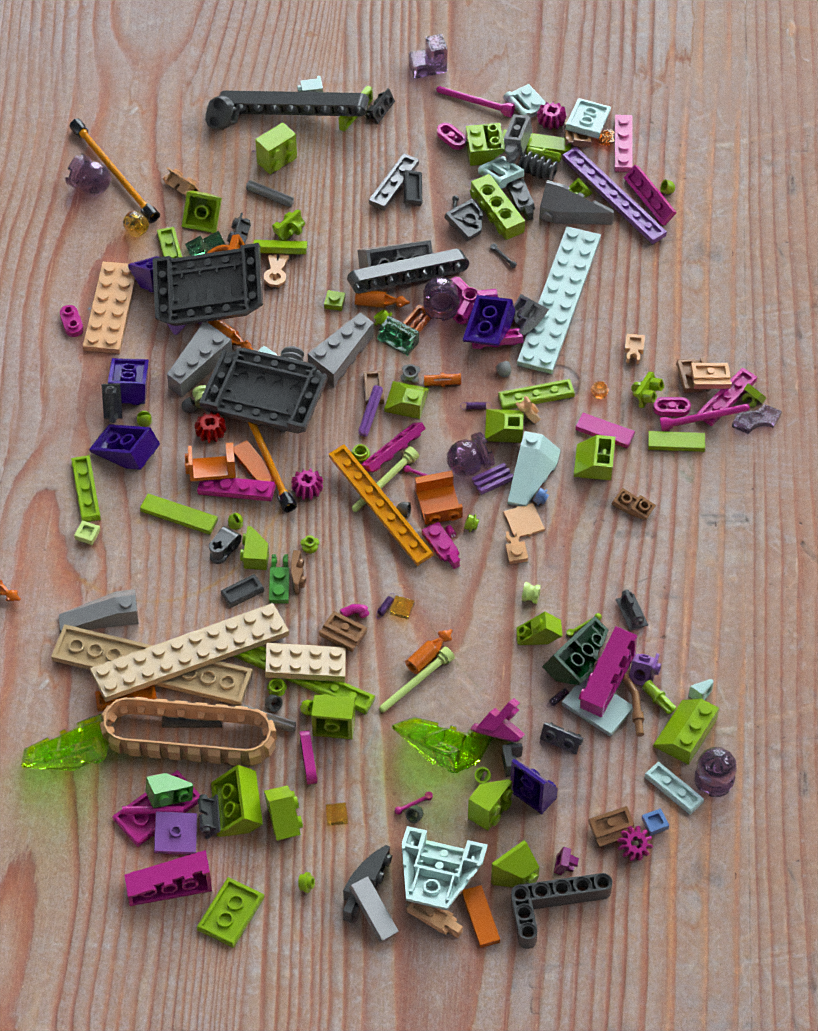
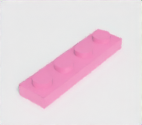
M615 115V172H629L632 168V115Z

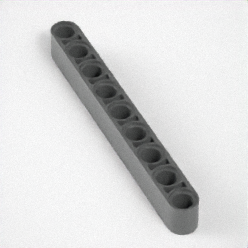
M225 90L219 94V96L230 98L234 107L240 110L239 114L360 117L366 114L369 97L364 93Z

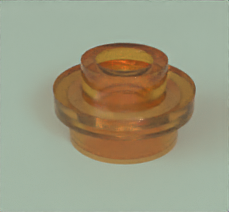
M597 381L591 386V394L598 399L605 398L609 394V387L605 382Z

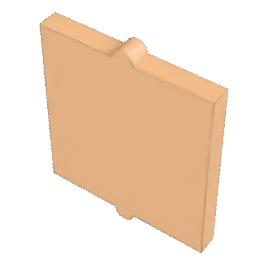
M533 503L527 506H517L503 512L514 537H516V530L520 531V538L525 536L531 537L532 534L545 531Z

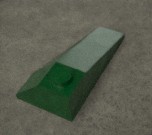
M594 616L542 668L555 681L574 685L582 684L593 672V666L598 659V653L609 630Z

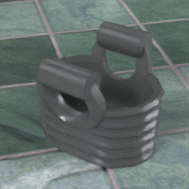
M217 96L209 101L205 121L212 129L224 130L230 124L238 122L240 110L234 107L230 98Z

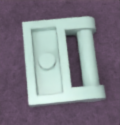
M530 84L513 92L509 91L503 96L506 102L515 104V109L520 115L530 116V118L536 116L540 105H545L546 103ZM516 99H518L525 106L526 110L520 105V103Z
M501 156L481 165L478 168V173L482 176L490 174L502 189L506 187L507 183L523 177L524 169L515 163L510 164L504 156ZM491 170H493V171H495L496 173H498L501 177H499V176H497L496 174H494L493 172H491Z

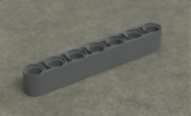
M452 249L353 270L347 275V281L355 293H365L463 272L469 267L470 263L461 249Z

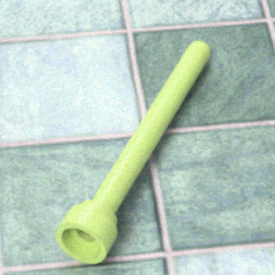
M408 447L403 452L402 459L377 482V485L382 489L405 465L414 463L419 458L418 452L413 447ZM362 497L352 506L354 512L359 511L366 504Z
M443 647L431 664L380 705V712H386L439 666L455 659L453 652L448 647Z

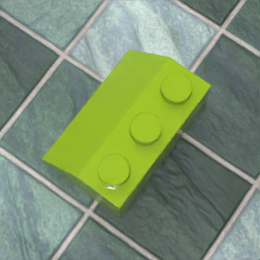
M703 699L682 700L653 744V747L689 765L716 723L719 707Z
M236 765L211 782L212 797L217 794L219 802L221 831L217 833V836L248 834L263 825L255 770Z

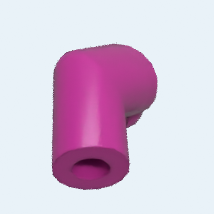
M351 604L339 610L340 614L345 617L355 613H359L360 618L369 616L368 607L363 604Z

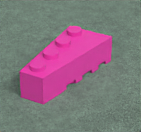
M615 626L601 657L597 661L594 672L588 678L586 688H583L580 692L578 699L581 700V709L599 717L604 715L636 655V634Z
M206 850L124 875L130 906L212 891Z

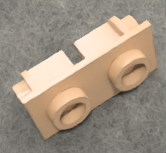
M167 167L170 173L163 177L165 184L174 189L180 185L177 191L185 196L187 191H194V189L200 191L192 178L188 177L186 179L179 170H172Z

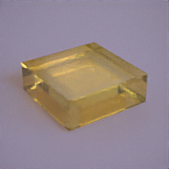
M396 595L390 609V615L409 619L414 606V600Z
M346 802L326 804L328 826L348 824Z

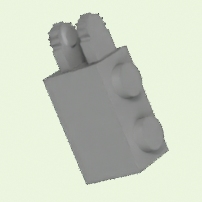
M513 114L504 137L505 153L507 154L506 160L510 164L515 163L519 155L522 156L525 152L532 134L530 116Z

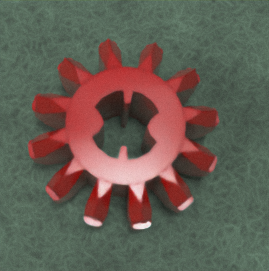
M212 411L208 415L204 412L203 417L198 416L197 422L194 424L196 435L200 437L202 442L205 440L208 443L211 440L217 442L218 438L223 439L224 433L227 430L225 419L219 413L214 415Z

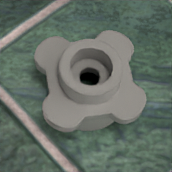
M413 364L402 367V381H412L413 383L419 381L418 373L420 372V367Z

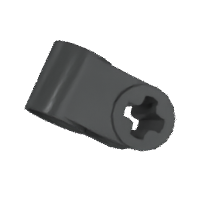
M225 526L222 527L209 543V550L211 551L210 560L215 564L224 563L239 546L242 539L241 534Z

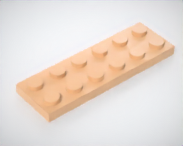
M102 262L83 343L84 351L120 354L136 279L129 270L128 264Z

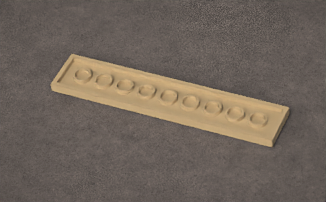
M271 603L90 668V673L105 702L260 647L266 643L289 636V630L276 607Z
M64 624L51 659L55 662L90 670L92 667L153 645ZM218 661L157 683L155 686L241 706L253 674V669Z

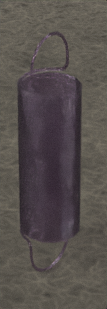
M563 688L549 700L551 705L555 706L569 694L568 690Z

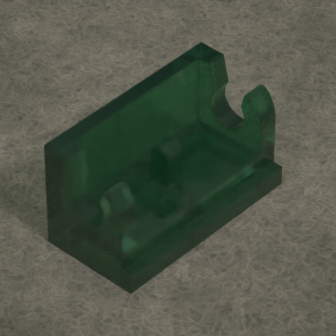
M388 316L379 328L381 332L377 340L407 356L419 343V331L391 316Z

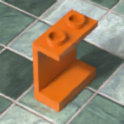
M233 442L226 443V456L193 459L192 446H188V453H185L186 474H190V482L236 478Z
M452 470L415 477V491L425 525L449 520L455 521L463 517V506L459 504L453 485L454 476Z

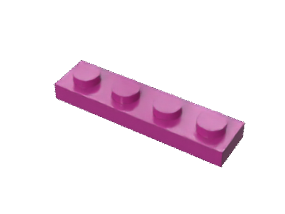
M634 165L623 177L662 225H666L677 213L639 166Z
M742 367L730 379L732 382L731 389H720L697 414L732 407L746 393L744 390L745 386L748 383L751 386L755 384L757 376ZM721 417L703 421L713 426Z
M422 422L410 424L361 465L367 472H376L381 468L380 465L393 459L397 451L405 449L408 446L407 443L419 438L421 432L426 429Z
M229 478L199 481L197 492L198 495L271 502L276 486L275 482Z

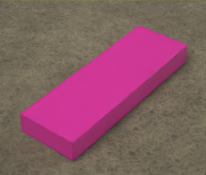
M582 413L575 430L591 436H614L615 444L627 449L635 435L634 430L586 413Z

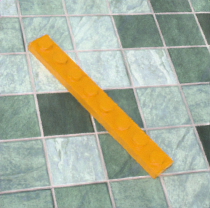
M343 444L329 453V458L413 562L419 566L431 558L433 552L346 445Z

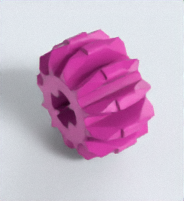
M554 101L550 104L546 102L545 105H540L537 112L539 125H542L543 129L548 127L550 130L552 128L558 130L559 126H563L567 116L565 107L561 106L560 103L555 104Z
M311 468L309 471L302 469L301 473L296 471L295 476L291 479L292 491L295 492L296 497L302 496L303 501L306 497H309L312 501L313 496L318 497L319 492L323 490L322 476H319L318 471L313 472Z
M632 826L627 827V831H621L623 838L617 839V842L623 844L618 847V850H625L622 855L623 857L630 854V861H634L635 857L639 861L642 860L643 855H649L647 849L653 847L652 844L647 843V841L652 840V837H645L648 832L646 829L640 833V826H636L635 829ZM638 841L639 845L632 846L631 842Z

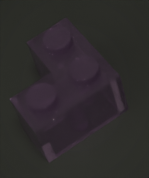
M442 34L425 37V49L409 53V66L414 79L447 72L448 48Z

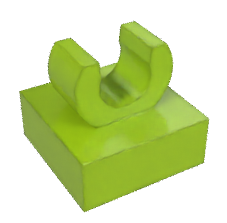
M749 383L745 386L744 390L748 393L743 395L742 400L746 402L749 398H752V402L749 404L752 408L757 405V400L763 404L766 397Z

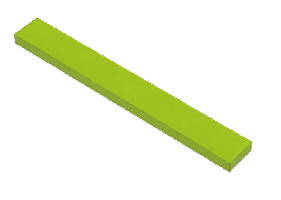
M262 646L233 656L265 670L266 648ZM286 679L320 695L327 694L335 697L348 696L355 698V710L363 714H367L375 700V695L345 682Z

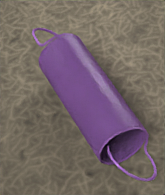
M490 402L463 403H466V409H487L486 403Z
M388 596L377 610L379 615L383 616L394 601L392 597Z

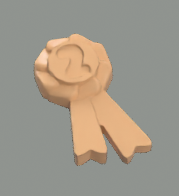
M276 254L273 256L268 255L270 269L264 273V282L269 287L279 288L285 284L286 273L283 271V268L289 259V254H280L278 261Z

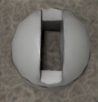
M508 361L501 362L496 366L500 376L507 377L510 375L512 369Z

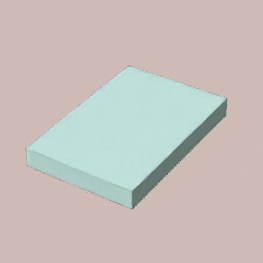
M578 98L567 121L565 130L599 139L610 114L611 107Z
M587 678L582 684L576 685L562 701V706L611 737L633 711V706L617 694H614L602 717L581 709V700L578 698L581 690L587 686Z

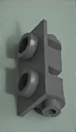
M389 88L385 92L379 93L377 99L373 102L374 105H371L366 111L365 116L367 119L373 118L379 124L394 104L395 100Z
M242 212L232 222L231 228H233V232L230 231L227 238L229 244L232 235L236 234L240 235L244 243L246 242L251 223L249 219L242 218Z
M120 383L101 384L104 419L109 420V423H116L118 418H123Z
M629 590L622 591V596L617 598L616 602L629 630L632 631L648 626L635 595Z
M544 722L540 736L541 740L574 754H577L579 745L584 740L581 734L571 731L566 732L564 728L554 725L552 722L550 724Z
M202 794L198 799L199 812L204 813L199 815L200 831H202V834H205V839H209L221 831L217 794L211 798H208L206 794Z

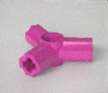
M455 276L447 284V288L460 300L452 318L462 325L468 322L477 295L498 297L497 289L476 290L473 287H469L460 277Z

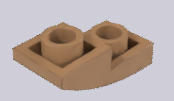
M623 487L611 503L623 512L646 520L656 507L654 503L642 495L636 497Z
M293 550L291 559L292 585L295 594L299 595L301 588H304L306 585L303 569L304 560L301 557V551Z

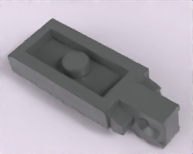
M517 179L507 183L506 188L519 213L523 212L527 221L534 219L533 210L535 206L524 179Z

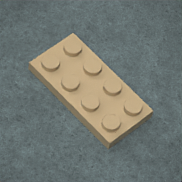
M266 643L265 677L345 682L346 647Z

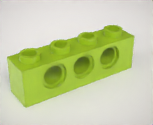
M490 174L471 181V197L476 199L479 206L487 214L489 221L496 226L497 232L505 240L525 232V220Z

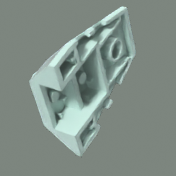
M407 826L402 840L406 901L448 910L483 864L488 845L467 840L466 847L463 849L428 841L426 830Z

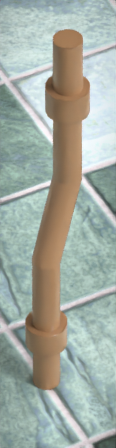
M626 672L622 681L631 693L633 706L632 722L635 723L636 736L641 737L644 735V713L641 711L639 691Z

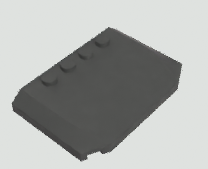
M260 244L241 245L239 249L173 259L171 256L153 258L155 318L158 321L173 326L247 316L263 305Z
M237 348L236 351L228 353L225 350L222 351L199 403L200 407L209 413L212 411L213 414L219 413L221 416L299 434L306 432L328 379L327 375L318 371L317 367L312 363L247 348Z

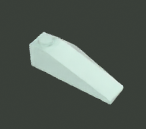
M524 431L507 504L527 506L537 494L542 483L546 482L551 471H554L557 467L561 450L544 435Z

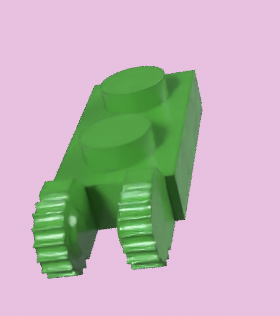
M272 554L269 603H289L290 569L288 567V554H284L283 557L284 567H276L277 557L276 554Z

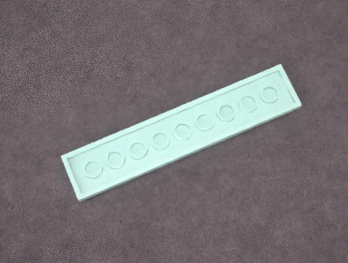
M566 227L538 303L549 310L540 323L527 333L517 360V366L553 374L601 240V234Z

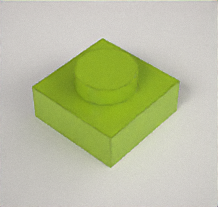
M328 290L324 308L342 311L346 293Z

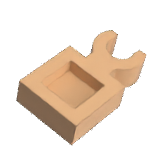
M627 334L625 345L627 363H629L630 358H635L636 364L640 363V354H643L645 335Z
M516 530V537H510L509 531H507L505 539L509 544L505 545L509 564L528 562L525 541L519 542L520 531Z

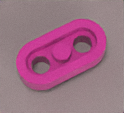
M441 123L437 127V136L452 149L461 150L466 146V136L452 124Z
M73 305L63 306L60 309V318L66 334L70 337L80 336L83 333V323L77 308Z
M659 397L653 404V411L659 416L682 417L688 415L691 409L690 401L684 397Z

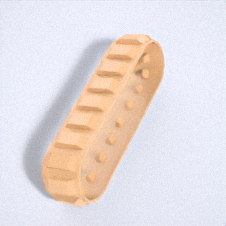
M125 697L115 700L110 706L106 707L101 715L103 722L100 723L104 742L109 743L111 750L119 754H129V756H149V758L159 759L163 757L170 760L185 759L192 762L207 761L214 764L229 763V765L252 766L262 763L267 757L271 756L276 748L275 740L277 735L273 720H268L267 713L261 710L244 706L230 707L222 704L208 705V703L199 702L188 703V701L176 700L174 702L166 699L152 700L144 697ZM127 714L173 718L183 717L186 719L255 725L262 728L263 735L267 736V738L255 748L239 749L122 738L114 735V727H111V725L117 718Z

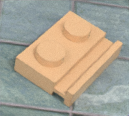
M691 363L690 369L694 389H731L732 382L730 381L731 376L728 363Z

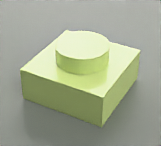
M82 520L74 534L75 540L93 545L100 532V526Z

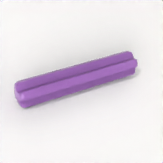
M373 386L358 430L360 436L367 437L383 393L381 386Z

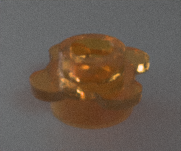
M612 129L602 130L598 142L605 146L611 145L615 142V138H613L615 131Z

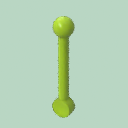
M600 613L594 615L598 620H601L602 616ZM590 620L574 629H568L566 635L573 637L574 633L584 627Z

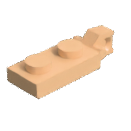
M413 902L407 908L409 914L440 933L447 935L449 932V934L457 938L463 933V926L457 923L453 913L448 910Z

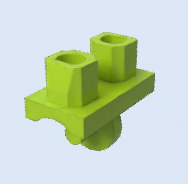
M297 209L293 213H286L284 220L281 223L275 222L272 228L274 233L278 235L279 240L286 241L293 234L300 235L302 227L306 224L301 217V210Z
M648 372L643 381L632 384L631 390L633 396L639 400V408H644L647 403H654L656 401L657 395L655 391H662L664 389V382L661 378H655L654 372Z

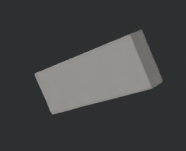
M368 876L349 886L379 942L399 932Z

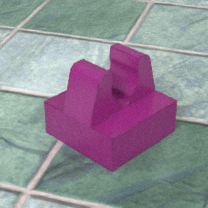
M563 847L556 855L555 874L562 875L565 871L573 872L574 867L578 866L579 858L571 855L570 848Z

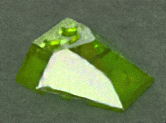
M101 713L76 723L78 727L66 732V729L59 731L60 735L54 739L49 740L47 737L25 748L21 762L22 767L75 771L87 764L102 762L107 757L109 743L106 739H103L100 723L103 722Z
M412 717L392 726L395 732L431 764L444 767L451 773H459V771L477 765L492 741L491 736L479 734L468 730L466 733L457 731V727L452 725L450 729L439 727V722Z

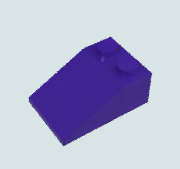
M477 295L465 330L463 342L499 346L510 329L515 315L512 299Z
M112 358L108 384L120 383L122 403H131L133 405L145 404L149 359Z
M109 424L89 451L126 469L141 470L160 443L151 427Z
M516 759L511 761L510 780L512 781V794L542 815L557 799L558 788L552 781L541 777L535 769H530Z

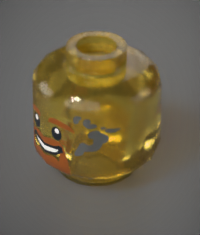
M134 210L126 214L123 219V226L133 237H140L147 232L149 221L141 212Z

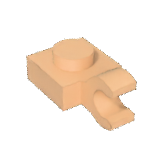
M525 396V400L521 403L517 402L516 406L536 424L541 420L537 414L539 410Z

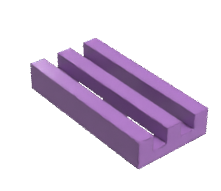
M502 463L472 477V483L482 495L512 481L514 475L510 473L509 468H506V464Z

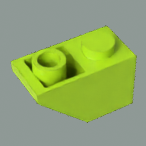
M247 526V533H243L242 545H245V547L240 551V561H243L244 569L267 570L269 545L252 526Z
M543 612L516 627L517 644L545 645L561 638V619L547 612Z

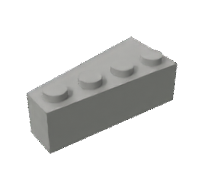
M359 313L309 352L308 363L315 365L322 374L325 373L328 379L327 383L335 388L340 377L344 376L346 369L350 364L354 363L356 356L359 352L363 351L374 336L373 322L362 313Z
M203 322L167 373L168 388L183 397L214 370L222 351L232 352V340L208 322Z

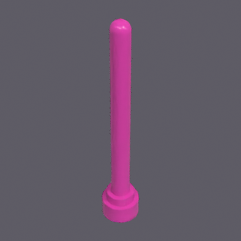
M438 86L436 88L438 93L499 110L504 116L510 118L515 110V104L509 102L500 104Z
M743 404L676 419L662 417L660 418L662 431H670L674 426L749 411L750 406Z

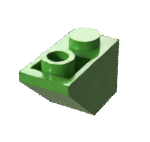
M163 773L146 777L145 792L152 807L158 808L191 801L193 784L173 775Z

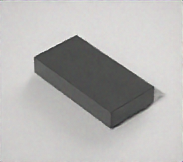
M405 170L403 172L404 203L421 206L423 203L422 172Z
M253 574L221 590V595L228 606L232 608L264 592V587L256 575Z

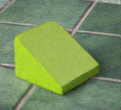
M577 178L569 186V191L577 195L581 193L584 195V198L593 193L580 178Z

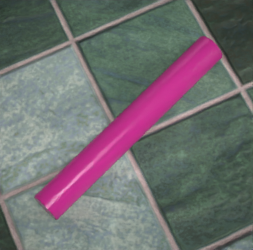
M122 806V814L184 813V806H164L153 808L152 806Z

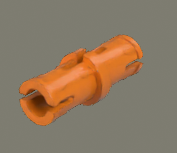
M440 372L437 375H424V387L461 385V373L444 374V372ZM436 379H451V380L434 381V380H436Z

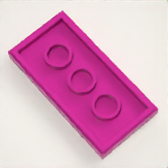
M178 770L171 774L175 777L186 780L185 777ZM193 787L191 801L167 806H184V813H186L198 804L200 794ZM145 792L127 806L152 805ZM122 810L112 816L115 823L137 847L155 835L156 814H122Z

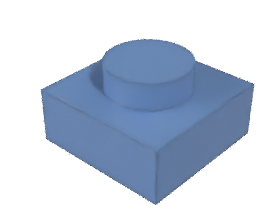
M661 808L642 815V821L650 836L669 829V823Z

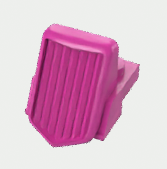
M513 698L501 712L494 708L481 723L473 724L470 730L510 742L520 741L525 734L510 721L519 711L517 706L520 702Z

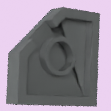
M473 199L445 214L444 218L466 241L480 235L482 231L483 210Z

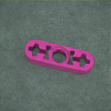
M310 730L300 731L307 785L317 784Z

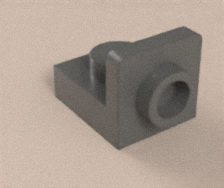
M508 743L502 746L501 757L506 777L511 776V761L513 759L517 760L516 757L522 756V743Z

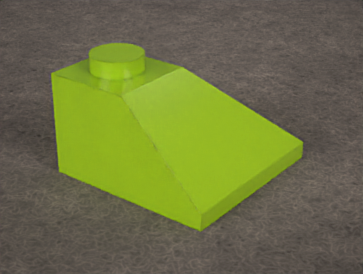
M187 191L181 227L217 233L222 198L208 193Z
M393 381L384 412L420 419L429 388Z
M525 840L492 863L491 883L493 885L515 887L520 884L535 883L538 880L540 867Z

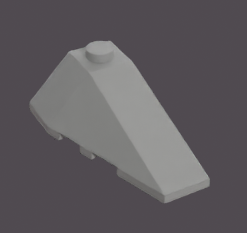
M136 590L116 591L59 614L60 633L64 624L86 630L139 624Z

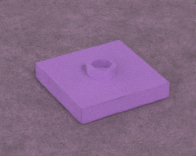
M156 812L154 853L188 855L196 853L197 813Z

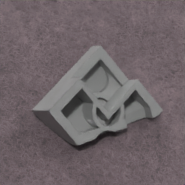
M520 294L514 304L515 322L521 328L519 333L523 335L529 333L540 323L549 310Z

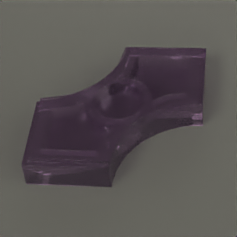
M764 404L758 410L738 413L732 423V427L747 434L757 427L767 426L774 428L782 411Z

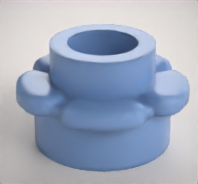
M540 488L533 499L537 506L540 503L544 505L549 496L546 493L547 489Z

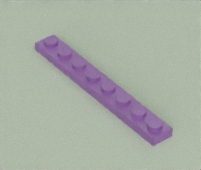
M577 147L562 155V160L651 244L666 237L667 231Z

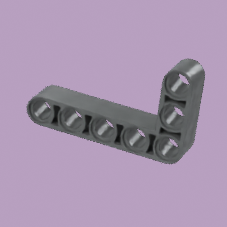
M606 873L515 886L511 891V908L519 945L525 949L533 948L536 945L537 925L533 909L607 899L612 891L611 876ZM599 885H606L607 887L601 888ZM582 887V888H585L586 890H585V891H580L578 888ZM563 890L566 893L560 894L557 891ZM542 893V894H544L545 896L540 897V896H537V894ZM522 896L524 899L519 900L516 897ZM520 915H527L528 918H521ZM524 934H531L532 937H525V936H523V935H524Z

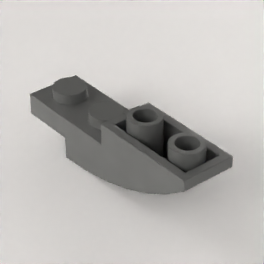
M385 845L371 854L360 864L348 880L343 890L344 900L347 901L343 909L344 921L351 923L354 916L357 917L361 909L349 886L368 876L376 889L377 884H381L383 881L385 866L389 867L392 860L390 846Z

